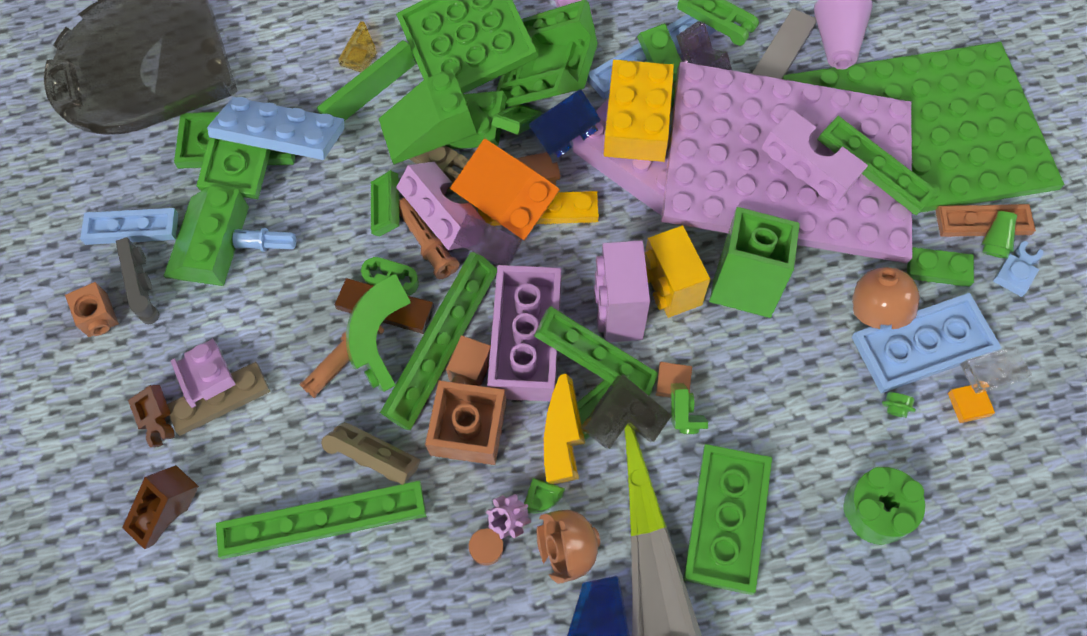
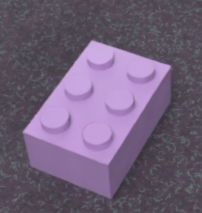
M643 241L603 243L602 256H596L597 271H595L596 285H594L595 304H598V333L604 332V338L608 342L643 340L650 305Z

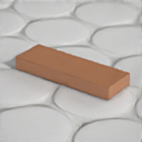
M1030 204L938 206L935 210L940 237L986 236L998 211L1018 215L1015 235H1032L1036 231Z

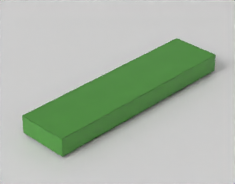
M404 40L399 42L317 107L319 114H330L333 117L343 118L344 121L416 65L410 44Z
M837 116L817 139L835 154L843 146L866 163L868 166L862 174L915 215L937 193L935 188L840 116Z
M552 306L545 311L534 337L642 403L649 399L658 372Z

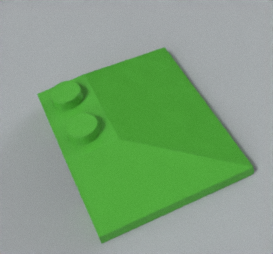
M581 0L523 18L524 26L539 57L501 75L496 91H504L507 97L505 108L584 89L598 45L589 2Z

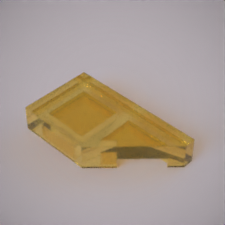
M360 21L338 58L340 66L358 72L368 68L377 53L364 22Z

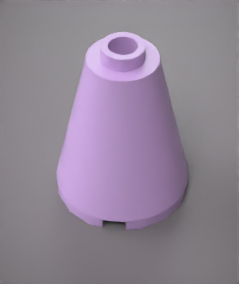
M818 0L815 3V18L827 61L832 67L847 69L857 62L872 11V0Z

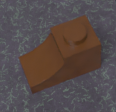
M177 465L144 477L122 528L142 548L147 549L153 546L171 522L188 510L199 486Z

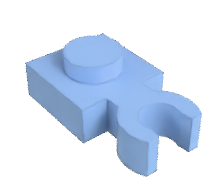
M1023 241L1017 247L1015 256L1010 254L1008 259H1005L993 282L1020 297L1028 291L1039 271L1038 268L1032 265L1036 264L1043 256V250L1041 249L1034 256L1027 254L1025 251V247L1028 245L1027 241Z

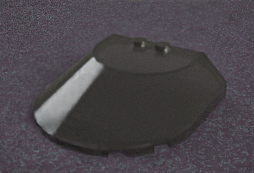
M98 0L78 14L82 20L72 30L67 27L63 29L53 44L57 52L53 60L49 59L46 61L44 70L45 92L54 110L74 127L103 135L125 134L148 128L238 92L214 12L208 0Z

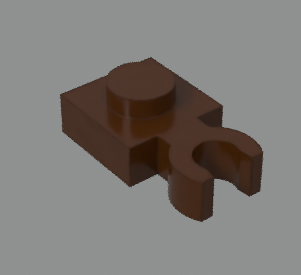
M149 385L128 400L138 429H147L146 441L149 447H160L163 445L162 440L175 438L174 429L165 421V418L171 413L160 385Z

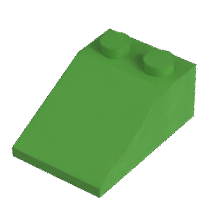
M453 69L424 79L379 118L393 164L477 134Z

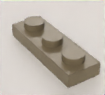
M254 362L231 373L236 385L206 401L204 398L196 401V406L191 408L184 396L168 403L167 405L171 413L169 416L176 433L181 436L271 392L258 363Z

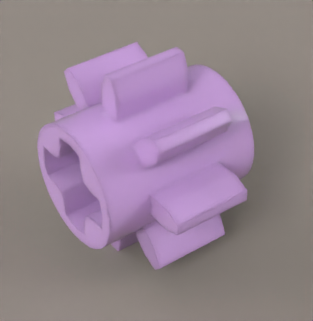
M516 494L507 498L500 496L494 499L495 507L486 511L489 515V529L499 533L500 539L509 535L516 538L523 534L522 527L531 523V520L528 518V504L519 501Z

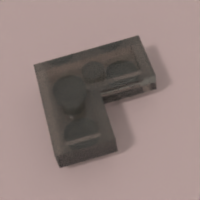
M622 374L615 378L580 428L604 448L610 449L627 424L647 441L654 442L672 415Z

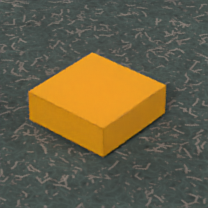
M983 383L951 389L947 393L959 423L982 419L995 414Z

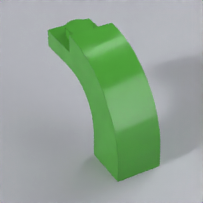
M396 274L374 285L359 299L351 312L346 329V348L353 369H358L366 364L368 370L364 371V374L373 389L378 387L383 392L396 385L378 353L376 344L377 332L381 323L388 315L411 303Z

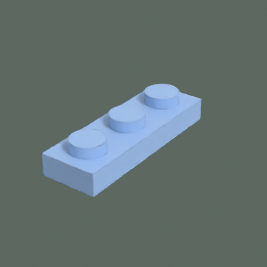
M175 208L84 213L80 240L85 245L116 243V240L126 237L131 242L176 240L179 214Z

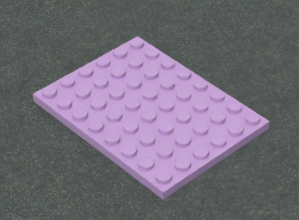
M686 62L679 63L661 222L728 233L736 207H741L799 222L797 245L901 263H908L912 259V212L863 174L835 205L828 199L820 196L814 188L795 177L790 170L778 161L770 158L761 149L770 131L793 109L817 127L809 140L810 147L817 154L822 156H832L835 154L817 139L837 116H840L912 171L910 101Z

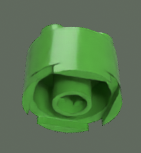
M875 467L865 473L847 491L843 504L845 517H847L855 534L867 542L877 545L896 542L913 532L923 520L925 514L923 486L898 469Z

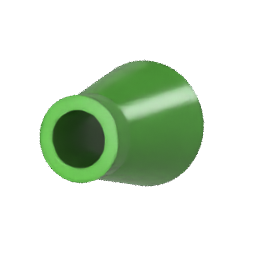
M998 211L993 224L981 243L984 246L982 253L1008 259L1010 252H1014L1015 225L1018 215Z

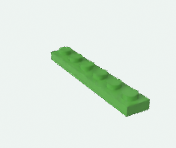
M470 252L398 379L396 386L380 411L382 415L405 430L412 429L453 354L461 335L464 334L497 273V268L479 252Z
M415 481L404 485L401 484L217 522L218 557L227 559L427 517L421 482Z

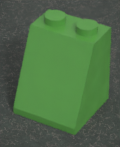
M736 207L714 275L709 302L771 318L794 271L800 223Z

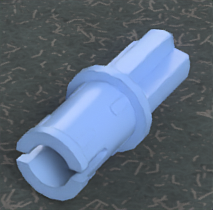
M261 228V230L235 229V232H233V246L236 249L253 248L267 252L268 248L294 249L296 247V235L291 232H269L267 228Z

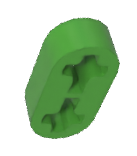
M372 257L367 259L361 267V273L366 284L374 286L396 274L400 280H403L405 276H409L411 283L405 282L403 285L408 296L415 293L418 289L419 280L417 273L407 265L380 257ZM377 267H380L384 275L376 274L375 277H372L370 270L376 271Z

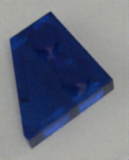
M618 576L584 582L582 584L567 636H630L621 582Z

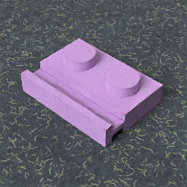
M214 339L197 345L192 350L184 353L185 358L176 361L175 358L171 360L184 397L191 408L196 406V401L202 398L206 401L236 385Z

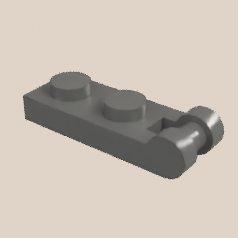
M128 237L116 240L129 307L143 323L153 324L159 318V311L150 302L148 291L152 290V284L148 274L143 271L142 265L146 264L144 252L140 246L136 247Z

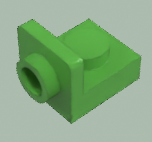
M671 383V423L673 427L679 429V432L683 434H697L700 432V429H708V420L703 415H689V413L694 412V394L689 393V389L684 383Z

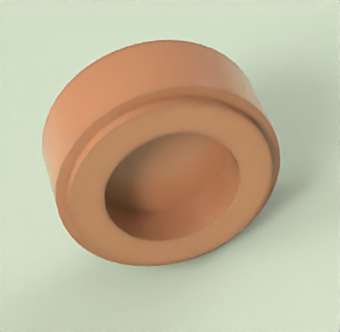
M492 529L478 530L470 538L469 552L478 564L492 565L502 557L504 551L503 541L500 539L499 534Z

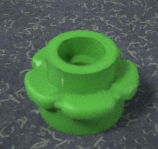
M888 392L886 401H882L883 406L888 407L886 413L894 416L907 418L909 412L914 413L916 411L913 408L915 399L904 394Z

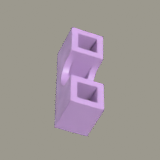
M791 109L770 131L761 149L770 158L778 161L790 170L795 177L814 188L820 196L836 205L854 185L868 165L843 146L832 156H822L814 152L810 147L809 140L817 127Z
M435 162L408 165L396 188L448 250L474 245L487 225L485 220L470 203H455L444 196L451 181Z

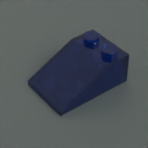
M579 89L529 123L528 131L548 157L555 153L557 158L573 148L570 143L580 136L584 141L599 131L596 125L601 122V119L583 91Z

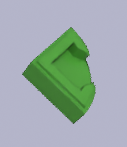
M533 478L524 504H528V513H541L554 507V504L558 503L562 498L565 488Z

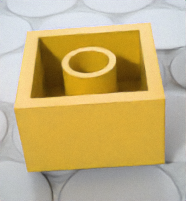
M682 225L648 237L646 250L644 251L648 283H651L655 290L653 297L658 309H664L667 317L670 318L702 306L710 277L684 226Z

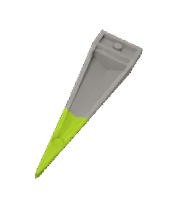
M626 419L624 427L632 554V636H702L633 425Z

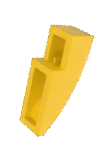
M567 374L559 376L546 416L544 466L546 482L553 485L579 479L573 446L585 444L573 380Z

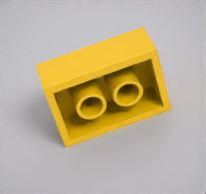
M613 59L603 157L665 161L669 135L674 64Z

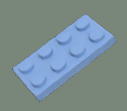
M232 97L208 125L207 129L210 138L324 160L345 127L343 118L333 117L330 114L307 112L300 108L292 109L277 106L274 103H262L248 100L244 97Z
M970 293L918 310L916 318L910 324L899 329H891L892 325H881L880 329L869 327L855 332L852 336L881 394L995 354L1002 348Z

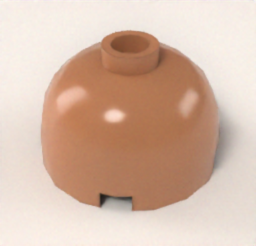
M889 267L875 268L868 271L856 284L852 297L854 315L862 323L872 328L880 329L881 325H892L891 329H899L910 324L916 318L920 300L919 290L913 278L906 272Z
M558 510L541 515L539 519L544 520L543 525L537 526V544L543 564L549 556L553 571L555 572L549 574L551 579L560 584L586 575L595 564L598 547L600 546V536L597 529L592 527L583 515L572 510Z

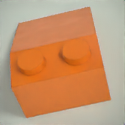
M485 138L450 187L455 193L523 241L527 239L560 192L557 186Z

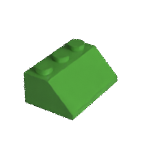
M208 186L191 197L164 273L165 278L224 286L236 250L233 246V232H235V229L243 228L249 209L240 190Z

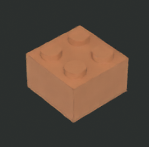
M439 380L425 443L430 456L496 465L507 404L505 390Z

